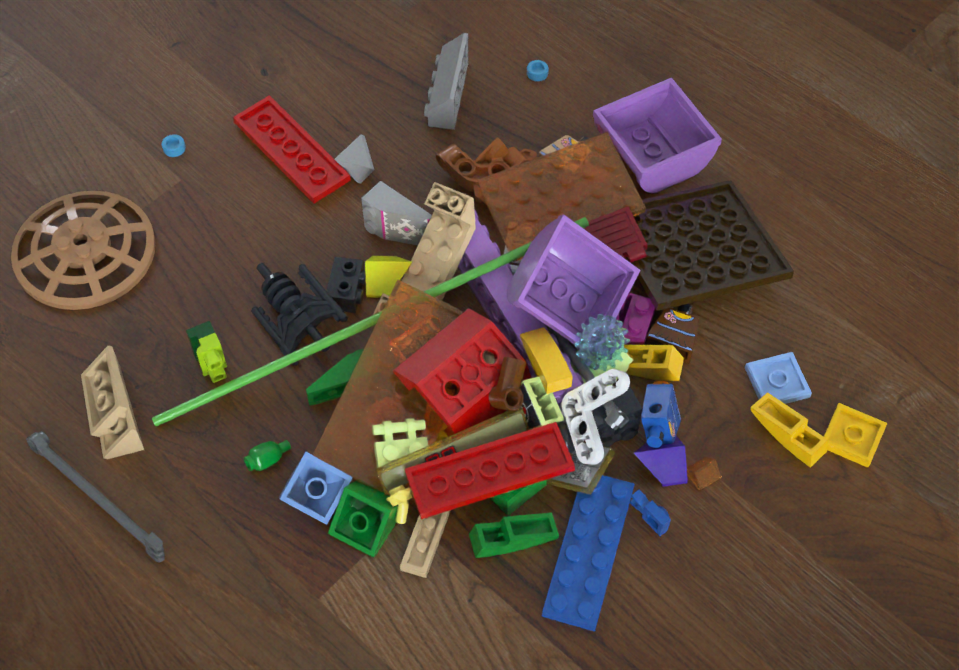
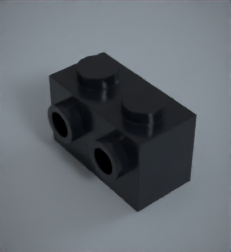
M335 257L326 291L344 312L356 313L358 304H362L363 301L362 285L366 284L364 261Z

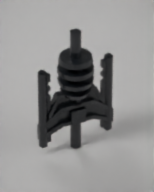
M260 263L256 267L265 279L261 286L263 295L266 296L269 304L276 311L280 312V315L277 316L278 327L273 321L270 322V317L265 315V311L261 306L259 308L253 307L251 312L274 340L284 356L296 351L300 341L308 334L314 342L324 338L316 328L323 320L334 317L337 322L347 321L348 317L333 300L305 264L299 265L298 274L302 279L305 278L304 282L307 285L310 284L309 288L316 296L307 293L301 295L294 281L289 279L283 272L272 274L264 263ZM330 346L321 351L326 352L327 350H329ZM299 361L292 363V365L297 366Z

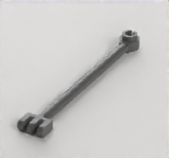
M547 326L549 332L556 336L560 347L568 355L586 382L594 379L595 376L571 343ZM595 386L592 391L598 398L600 391L598 386ZM612 400L603 404L607 414L605 421L611 428L617 430L618 427L622 428L629 421L626 414Z
M34 432L26 438L27 444L36 454L44 456L145 546L146 553L156 562L164 561L163 541L153 532L150 534L146 533L49 447L50 440L44 432Z

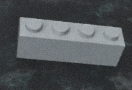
M463 33L442 46L441 55L436 56L437 71H433L432 84L434 85L429 87L428 100H430V103L425 105L424 117H428V127L455 130L468 69V33Z

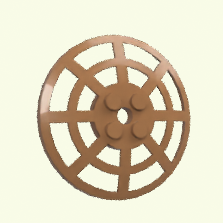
M82 191L67 194L43 205L22 224L12 245V268L19 284L35 300L59 309H89L118 299L140 282L153 261L155 235L153 227L144 211L134 202L123 196L103 191ZM84 198L108 199L104 204H74L73 200ZM118 202L131 207L140 216L142 222L128 224L122 214L113 209V207ZM64 204V208L52 213L42 223H35L47 211ZM78 209H97L92 217H78L76 212ZM67 213L69 220L61 226L49 225L54 219ZM108 213L116 218L120 225L106 228L101 219ZM27 230L35 231L31 241V254L18 261L17 254L21 239ZM146 231V247L141 261L128 255L132 242L131 232ZM124 233L121 250L110 247V236ZM41 234L52 235L51 245L38 250ZM79 240H87L85 244L76 245ZM54 254L59 264L55 271H52L44 265L41 259ZM106 255L114 259L106 267L95 271L94 265L100 262ZM34 263L37 269L50 279L45 291L43 292L32 285L23 275L21 269ZM122 263L135 269L121 283L102 292L99 279L112 273ZM68 267L84 268L86 275L65 276L64 273ZM59 283L71 285L89 283L93 295L80 298H65L54 296V293Z

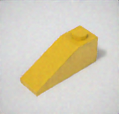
M619 345L633 359L626 371L628 375L660 381L680 380L684 358L673 345Z

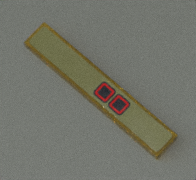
M520 407L515 411L509 410L376 468L375 471L383 492L387 495L389 494L388 491L398 486L404 485L405 487L409 485L404 470L406 468L528 431L529 427L523 409Z

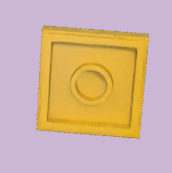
M838 403L824 435L828 439L827 450L869 468L887 423Z

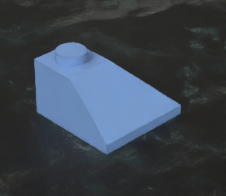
M305 452L283 488L279 499L327 525L339 504L344 487L350 484L353 477Z

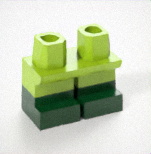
M210 321L187 329L186 333L196 361L200 363L203 376L209 375L213 383L227 377L224 370L227 367L221 344Z

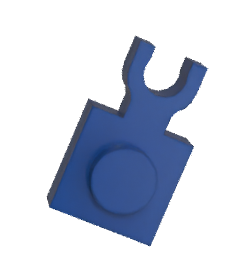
M640 489L632 494L631 497L633 499L630 501V504L643 514V520L659 536L667 532L671 520L668 512L662 506H657L653 500L649 502Z

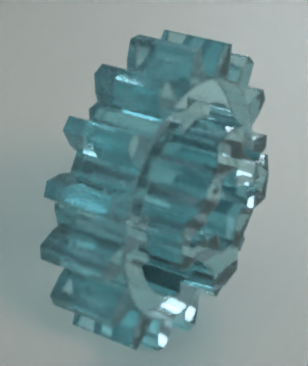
M598 314L597 319L589 317L590 324L582 323L581 326L584 331L576 333L580 337V341L574 343V346L580 348L576 355L582 358L581 362L594 370L606 371L607 366L615 368V360L622 362L621 353L628 352V349L624 348V344L630 342V339L624 337L628 330L622 327V321L617 320L613 316Z

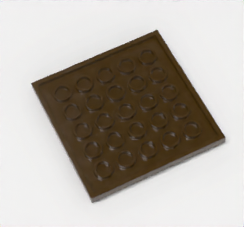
M732 180L602 209L603 216L629 206L647 243V249L645 250L647 257L631 262V264L640 269L637 277L657 311L793 278L794 270Z

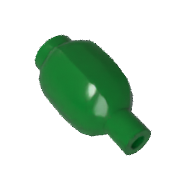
M288 440L279 444L273 441L261 443L250 449L248 456L244 457L245 465L249 471L254 469L262 471L276 464L281 459L282 454L291 449V445Z

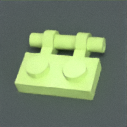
M414 418L405 419V422L392 423L390 420L382 421V424L372 425L373 435L383 434L384 442H375L374 444L377 471L393 469L429 453L427 437H416L417 430L426 429L424 419L415 420ZM406 432L407 439L393 440V433Z

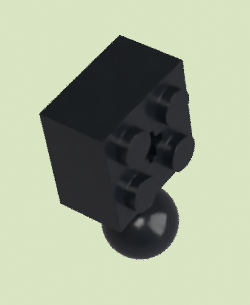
M630 385L625 393L612 399L615 405L629 418V421L622 428L618 427L615 430L606 423L605 418L607 414L603 405L592 410L602 445L605 448H609L613 443L620 440H630L638 434L643 408ZM582 421L579 425V433L581 435L587 429L585 421ZM559 422L557 425L571 454L575 451L567 422Z

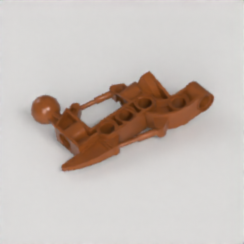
M498 137L474 161L455 144L449 145L435 156L440 167L458 185L474 192L477 203L483 202L497 211H502L514 218L515 224L520 227L531 228L532 236L534 237L560 215H565L572 219L580 213L581 201L589 195L599 197L605 194L611 184L607 171L602 168L593 167L585 172L582 176V184L575 188L569 174L561 175L552 169L549 164L537 157L535 151L525 148L519 151L514 146L507 149ZM534 164L547 172L549 171L561 180V193L549 202H543L520 178ZM496 192L515 213L487 197L486 193ZM530 204V205H532V206H531V207H525L524 205Z

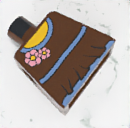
M689 304L679 305L678 310L672 308L665 309L649 331L646 345H673L683 356V362L690 364L699 319L692 316L693 307Z

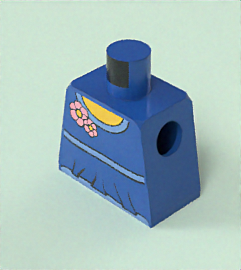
M647 384L641 420L647 444L653 448L661 447L662 444L674 443L681 422L673 384Z

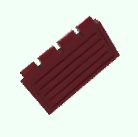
M629 206L588 221L589 226L583 228L624 259L627 257L630 263L647 257L645 252L647 243Z

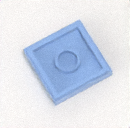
M793 352L746 363L745 370L758 399L767 392L784 404L811 397L812 392Z

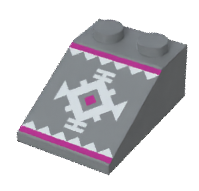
M382 181L378 182L361 198L366 230L382 239L418 245L432 215Z

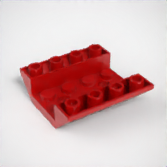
M468 308L394 369L393 372L409 391L415 387L448 426L443 431L452 442H455L487 428L506 411L492 407L489 401L490 391L498 384L504 357L525 361V359L491 320ZM483 352H491L495 357V362L493 364L486 363L483 359ZM527 363L522 381L532 378ZM446 383H453L457 387L458 392L456 396L446 393Z

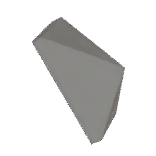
M362 134L335 158L357 183L361 184L374 171L367 142Z

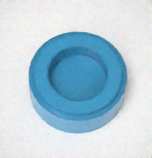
M541 60L531 61L527 65L528 78L533 81L545 80L548 76V65Z
M169 135L162 141L163 152L169 157L180 156L185 151L184 139L179 135Z

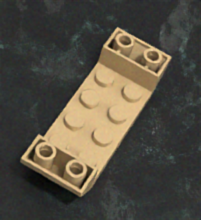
M434 182L424 203L434 209V212L411 259L412 263L405 272L394 298L383 293L373 315L453 278L476 229L474 198ZM445 293L385 320V322L408 331L426 318L432 319L435 317Z

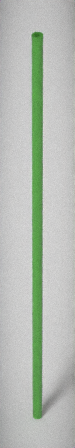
M586 217L575 221L582 228L589 226ZM531 242L152 417L153 423L157 427L525 255Z

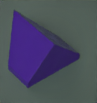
M677 436L672 444H662L661 447L653 448L646 442L634 452L640 461L660 481L662 487L688 482L685 445Z

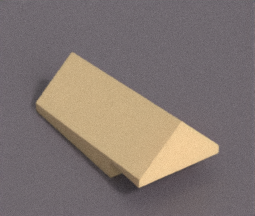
M107 346L81 374L90 433L92 436L100 437L103 458L111 459L144 450L119 362L113 347Z

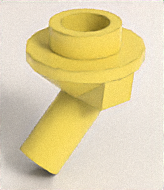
M404 485L388 491L390 497L386 498V500L391 503L392 507L398 505L395 521L399 524L406 523L408 513V500L412 496L410 487L405 489Z

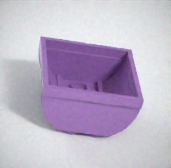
M672 77L593 111L594 124L597 130L609 140L635 174L637 182L642 189L649 193H657L697 175L711 161L722 141L721 137Z
M560 215L556 220L548 224L531 242L508 285L507 300L515 307H521L575 344V347L582 353L597 356L640 269L567 216Z

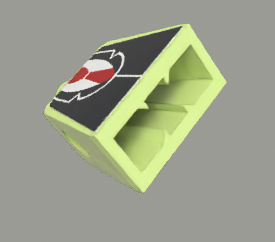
M540 377L522 381L520 390L523 393V403L519 409L513 412L515 415L522 414L526 431L564 420L554 394H546Z

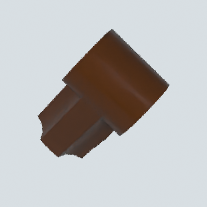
M510 357L503 358L498 384L492 388L489 394V401L492 407L515 411L522 406L523 393L520 388L526 366L525 361Z

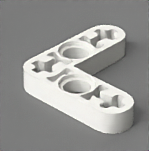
M608 370L568 392L562 400V409L577 457L584 464L595 465L601 462L604 449L592 410L627 391L630 379L624 371ZM595 386H598L599 396L596 400H593L591 392ZM582 421H585L587 429L581 435L579 433V425ZM590 448H593V451L590 453V457H588V453L591 451Z

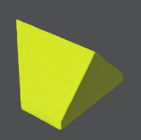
M372 256L365 261L367 298H381L383 293L391 296L392 291L412 261L397 256Z

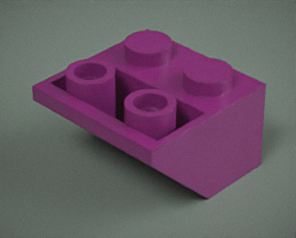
M629 293L607 338L615 341L618 345H645L655 313V307L650 298Z

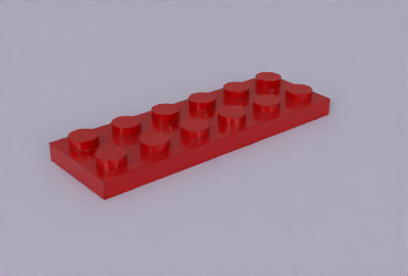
M270 95L233 117L234 123L313 204L351 181L350 174Z
M553 422L404 470L420 518L424 519L575 471V464L557 423Z

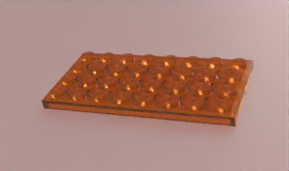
M397 280L313 456L353 477V481L360 482L390 495L386 490L381 474L391 469L377 471L374 450L375 442H384L383 434L373 435L372 425L382 424V421L390 420L392 423L405 422V419L414 418L415 420L424 419L426 429L417 430L416 437H427L430 453L444 424V421L415 387L409 391L394 374L393 370L464 311ZM446 383V393L456 396L458 392L457 387L453 383ZM406 432L393 433V440L407 439ZM409 483L404 484L405 489L410 487Z

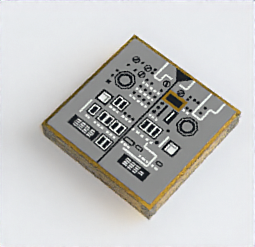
M603 446L604 455L601 462L591 465L579 461L576 451H574L570 455L575 464V471L547 479V483L591 495L615 453L612 448ZM590 448L591 451L588 453V457H590V453L593 451V448Z

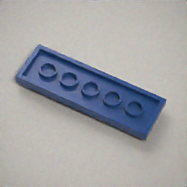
M595 473L587 488L579 486L543 607L542 617L595 632L633 493L634 483Z

